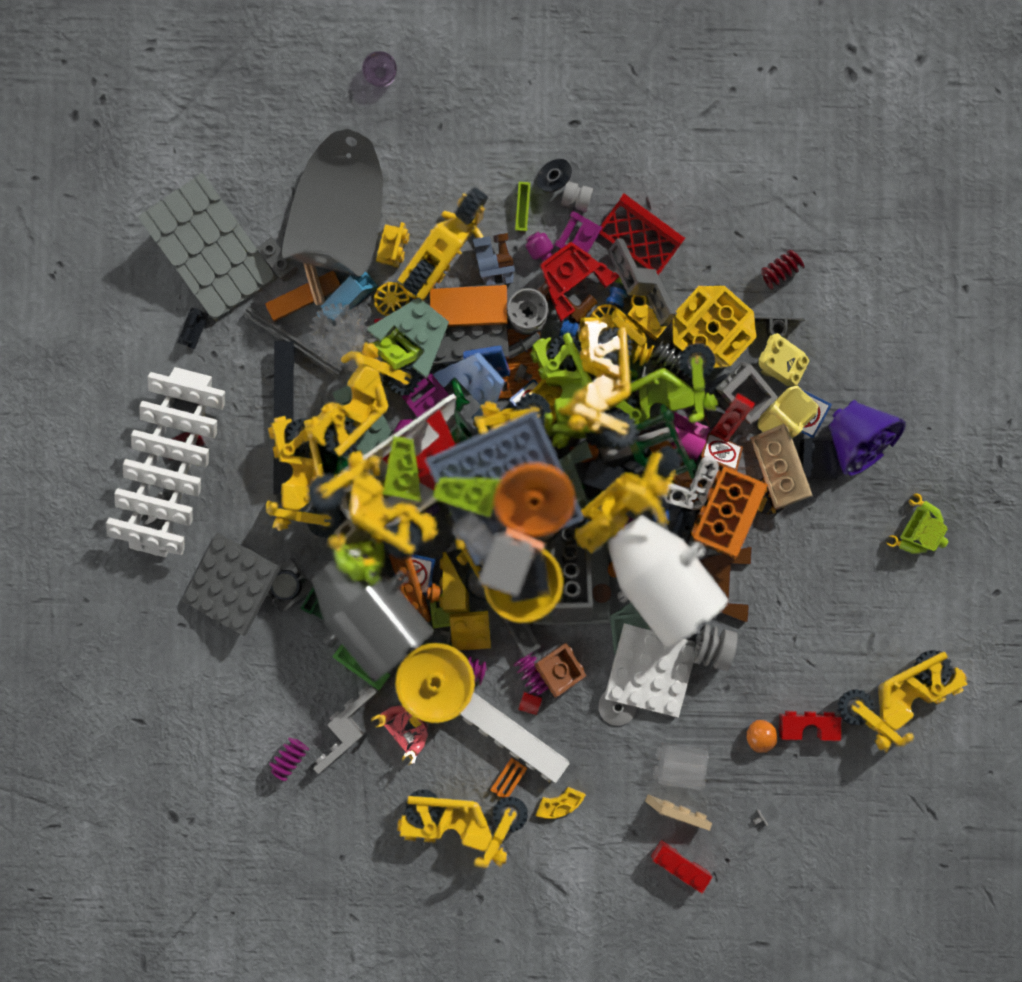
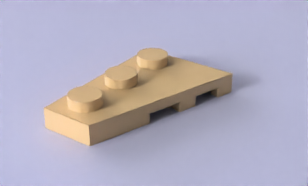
M647 795L645 802L659 813L710 831L712 823L706 819L707 816L697 811L692 813L686 807H678L667 800Z

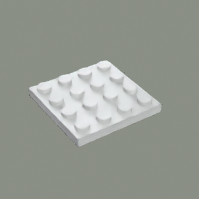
M624 623L604 698L679 717L694 662L695 641L682 639L666 647L652 630Z

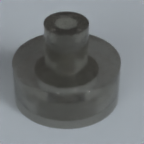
M521 364L513 381L521 384L523 379L530 382L533 375L526 372L528 366Z

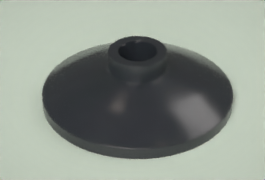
M554 159L547 162L537 175L538 187L544 192L560 190L571 178V165L565 159Z

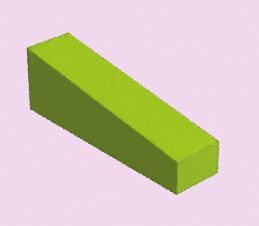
M519 182L516 231H527L531 182Z

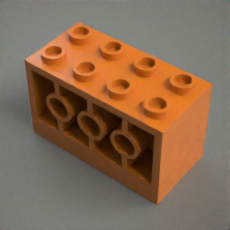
M724 466L723 470H718L714 479L716 486L715 488H710L706 501H709L707 507L703 505L699 514L701 521L699 524L695 523L691 536H693V542L736 559L768 484ZM736 491L739 496L733 498L729 492ZM722 509H729L731 514L723 515ZM721 526L724 532L718 534L714 527Z

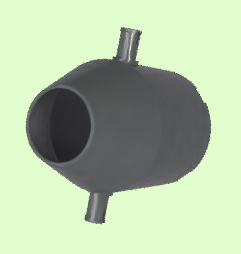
M333 560L312 579L325 625L331 631L324 638V643L331 640L327 646L333 647L339 641L373 682H375L401 661L408 652L416 648L431 635L434 630L398 589L408 581L407 576L400 580L404 575L403 572L399 571L390 579L387 574L380 571V580L376 584L370 585L367 579L353 581L348 574L338 569L336 561Z

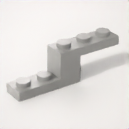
M366 685L358 692L360 697L356 700L350 699L344 705L346 708L341 713L337 711L329 718L331 720L328 724L329 728L342 743L337 741L330 748L332 752L327 756L325 754L321 755L315 761L317 765L313 769L318 774L363 736L364 732L350 715L378 691L373 686L369 688Z

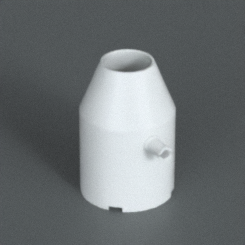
M642 515L626 525L624 530L621 529L615 537H611L607 541L618 584L622 590L617 594L618 599L624 596L620 602L631 601L664 646H671L697 630L695 625L703 619L709 621L728 602V598L697 559L698 556L703 554V548L696 551L701 546L700 544L695 543L689 548L683 539Z

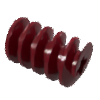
M788 250L786 254L780 256V259L776 258L774 263L770 262L767 267L761 269L763 280L773 290L772 283L779 286V279L785 282L786 274L792 277V270L798 273V266L802 269L805 268L804 262L793 250Z

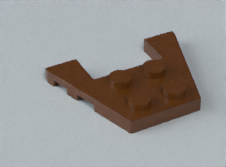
M752 547L740 549L736 559L720 554L699 560L728 598V602L719 612L748 622L749 605L729 603L731 563L751 564Z

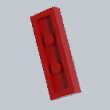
M737 394L713 427L711 434L728 442L752 410L755 403Z

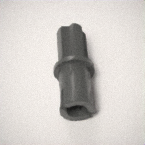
M538 332L523 340L520 338L519 342L509 346V359L524 351L525 353L528 352V349L532 348V345L539 340Z

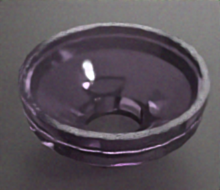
M376 51L365 58L362 72L367 82L371 85L385 87L395 79L397 65L390 54ZM378 68L386 70L384 77L379 78L375 75Z

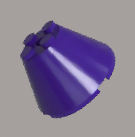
M856 400L851 401L843 410L841 408L836 410L832 415L834 419L828 425L842 472L850 476L865 471L884 456L882 452L889 445L893 447L901 438L906 428V422L902 418L863 405Z

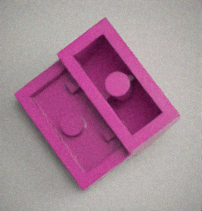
M675 412L673 424L689 459H693L696 463L706 443L710 427L698 422L692 423L689 418ZM674 441L670 442L674 449L677 448Z

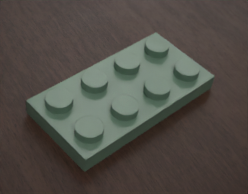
M348 386L332 393L336 403L339 405H348L352 400V390ZM384 414L359 438V442H356V445H358L356 449L362 453V456L392 436ZM345 416V421L354 422V420Z

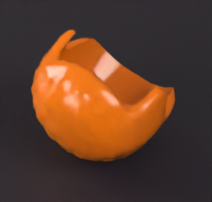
M756 720L749 726L746 736L752 750L757 753H766L776 746L777 731L770 722Z

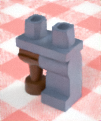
M508 233L493 235L494 242L498 243L499 254H493L490 236L473 239L481 278L483 277L485 285L496 284L494 275L502 274L504 284L512 283L515 268L506 245V241L509 240Z

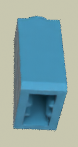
M364 272L361 276L350 275L321 307L328 318L333 321L341 319L372 293L378 285L367 272Z

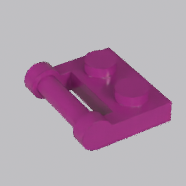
M572 211L569 222L554 245L560 249L566 246L565 243L577 221H579L582 225L572 243L589 253L602 227Z
M431 372L427 378H424L417 384L419 387L414 388L415 392H410V395H401L418 418L449 397V394ZM432 382L434 387L413 403L411 398Z

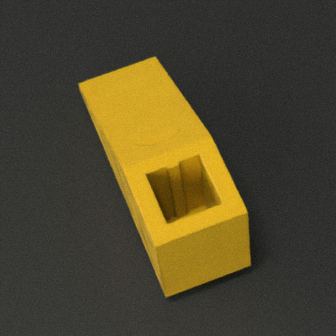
M443 552V558H440V569L443 570V577H440V588L443 589V596H440V607L446 613L469 612V592L449 555Z

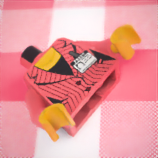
M403 705L393 706L382 712L381 715L374 716L371 720H379V725L375 726L376 728L383 725L387 728L406 752L402 757V761L407 756L411 759L408 765H411L425 746L428 737V725L411 715Z

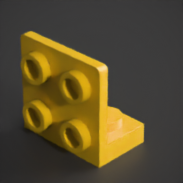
M401 222L400 227L385 224L376 258L377 263L398 268L399 264L403 263L405 252H403L404 244H408L410 237L405 223Z

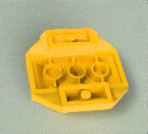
M698 286L676 310L677 314L672 319V344L681 352L687 346L694 343H702L709 346L715 356L714 368L730 367L756 338L754 311L726 286ZM708 324H714L717 327V332H710ZM694 352L689 356V359L692 360L693 356L696 355V361L699 362L698 358L702 353ZM706 357L704 358L703 368L707 365Z

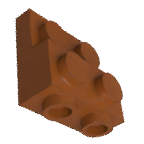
M566 643L558 646L534 664L554 697L559 696L586 677L583 666L576 660L573 650Z

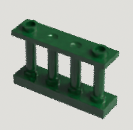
M665 404L661 405L662 415L637 424V428L634 430L640 432L665 422L669 432L646 441H639L637 437L629 447L636 462L645 469V465L650 460V457L645 455L644 451H646V448L673 438L677 447L673 450L681 456L684 465L676 468L674 476L688 471L690 478L694 479L695 470H697L696 464L693 459H689L673 424L674 416L670 409L667 410Z

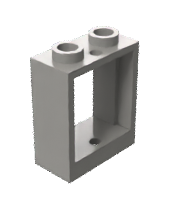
M742 362L715 389L730 405L735 398L731 393L750 375L766 394L743 420L751 424L760 418V414L765 409H768L778 397L751 364Z

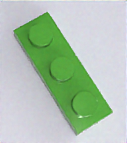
M342 644L333 655L334 659L377 690L382 688L391 675L387 672L377 681L373 682Z

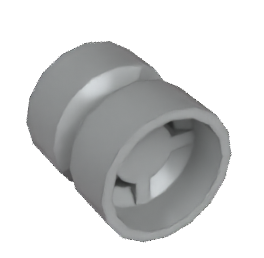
M568 181L561 205L569 208L575 206L576 210L587 212L593 188L584 185L580 188L577 183Z

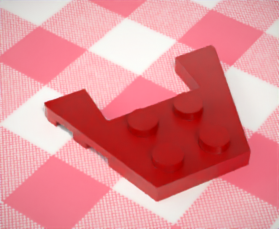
M572 242L568 243L540 265L561 322L575 312L573 306L564 296L565 293L592 273L596 275L605 288L620 277L618 273L611 271L606 265L593 259L590 254Z
M440 409L426 420L439 437L416 456L419 483L433 491L436 490L437 483L426 459L456 446ZM390 452L382 458V460L387 464L389 462Z

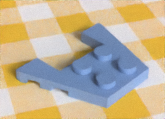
M479 352L433 374L444 388L456 378L480 405L485 404L486 401L495 403L505 382ZM481 407L471 417L473 420L476 416L484 415Z

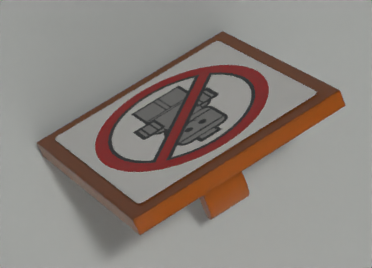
M708 433L700 459L712 456L716 459L718 466L722 468L725 466L737 471L743 446L730 441L725 442L715 435Z

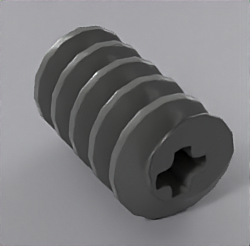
M669 342L664 345L661 343L650 359L653 360L658 357L656 364L664 362L662 368L670 367L669 371H676L675 375L677 377L682 376L683 378L685 374L681 370L679 363L682 352L680 351L675 354L676 347L668 349Z

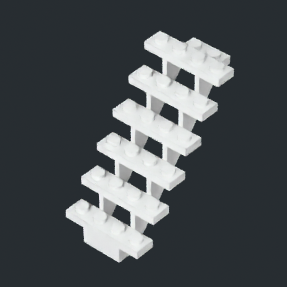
M174 367L170 376L150 372L148 375V391L166 395L162 405L142 401L139 406L140 420L158 424L155 432L152 435L134 430L131 434L132 449L147 452L150 455L145 464L125 459L123 463V478L142 483L137 493L119 488L114 493L115 507L133 511V514L128 522L109 518L106 522L107 536L128 541L129 548L162 557H167L168 553L182 555L184 552V537L172 534L175 522L188 526L191 525L193 521V508L181 505L180 501L183 493L198 497L201 492V478L188 475L191 464L206 468L209 463V449L196 446L198 435L215 438L217 434V420L204 417L207 406L223 410L225 406V391L212 388L211 376ZM175 398L199 404L194 414L172 409ZM167 427L191 433L186 443L164 438ZM162 456L182 461L178 472L156 467L158 457ZM150 485L173 490L174 493L170 501L147 496ZM142 514L166 520L162 530L159 531L140 526Z

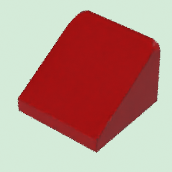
M524 691L518 710L537 715L542 696H535V694H529V692Z

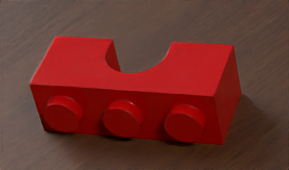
M786 710L785 714H779V737L783 740H802L803 729L808 725H815L817 728V738L820 740L841 741V717L835 715V712L824 711L823 715L816 714L815 711H804V714H797V711Z
M662 840L651 855L653 862L701 894L713 878L708 870L694 861H689L675 848Z

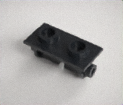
M191 307L177 343L196 349L209 314Z
M682 507L671 533L683 539L688 545L692 531L687 530V528L694 527L699 515H697V510Z

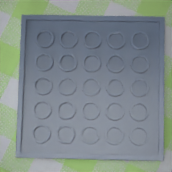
M535 410L426 459L437 484L439 478L502 479L510 470L521 465L533 463L554 467L564 474ZM576 499L573 514L562 528L584 519ZM446 502L475 565L486 562L496 533L501 535V533H505L508 529L499 520L495 507L493 506L490 517ZM540 536V537H530V538H533V539L537 540V539L542 538V537H544V536Z

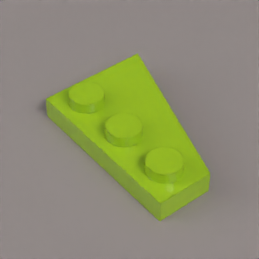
M393 436L383 494L421 502L414 440Z
M439 478L433 498L490 517L494 506L495 490L501 479Z

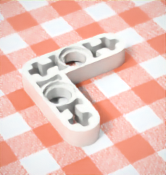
M707 456L700 461L690 488L670 484L669 494L664 496L666 501L670 504L693 510L702 508L719 469L716 459L712 456ZM712 463L713 467H709L707 470L705 465ZM706 479L707 484L704 487L697 486L699 480ZM677 491L683 493L680 499L672 498L673 494ZM696 491H698V492H699V493H698V499H699V501H695V503H693V502H692V499H696V497H697V492H696Z

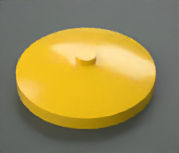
M542 549L540 553L545 557L551 596L513 603L510 593L484 584L489 604L503 618L517 623L534 622L548 615L556 607L563 591V576L557 561L546 550Z
M441 643L425 644L410 652L402 661L396 677L397 694L404 708L414 717L432 723L448 721L458 716L471 701L475 687L474 673L468 659L456 648Z

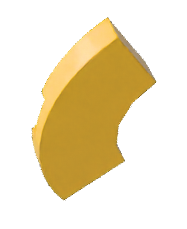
M567 787L564 793L558 797H542L535 816L545 819H556L565 816L578 808L586 794Z

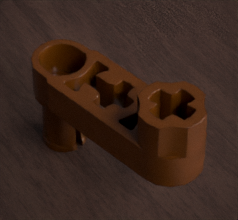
M544 282L537 291L545 297L548 303L552 298L547 284ZM590 294L579 306H575L567 298L575 309V312L569 317L579 324L580 319L586 318V314L598 302Z

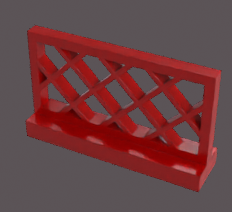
M625 193L622 194L615 207L602 223V229L599 233L613 244L616 240L612 237L617 236L619 239V236L630 234L632 245L627 246V248H632L633 253L629 251L632 258L647 269H654L650 266L649 258L661 257L662 265L656 270L658 276L685 240V237ZM621 206L627 210L628 218L616 220L615 212ZM639 219L642 221L643 230L632 231L630 220ZM628 221L630 232L618 233L617 223ZM615 223L616 234L607 235L602 231L607 224ZM654 230L657 232L658 241L647 242L646 231ZM644 232L645 243L634 245L632 234ZM670 242L675 247L670 253L662 254L661 243ZM659 243L660 254L649 256L648 245ZM645 245L647 256L637 257L634 247ZM668 255L665 261H663V256ZM643 259H648V264Z

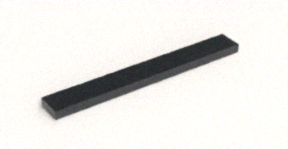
M274 341V419L285 416L286 420L291 419L294 422L295 342ZM292 422L287 424L284 431L285 444H287V428L291 425ZM273 453V495H281V485L291 478L293 468L286 462H280L279 458H275Z

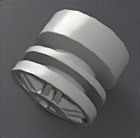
M531 288L515 292L508 303V321L511 328L517 333L532 335L535 332H539L545 326L548 315V303L545 297L539 291ZM526 311H530L529 318L525 317Z
M703 624L694 646V663L700 664L703 660V665L708 666L711 659H713L714 668L728 671L736 650L737 632L723 629L720 636H718L717 627L713 626L710 631V625Z

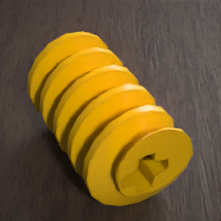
M630 337L628 340L632 342L629 345L632 346V350L628 360L630 357H633V364L640 360V366L642 367L644 363H648L654 345L647 349V342L641 347L637 342L633 343V339Z

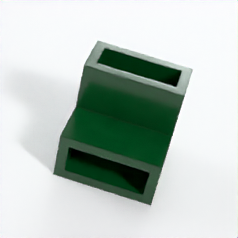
M313 587L300 609L324 620Z

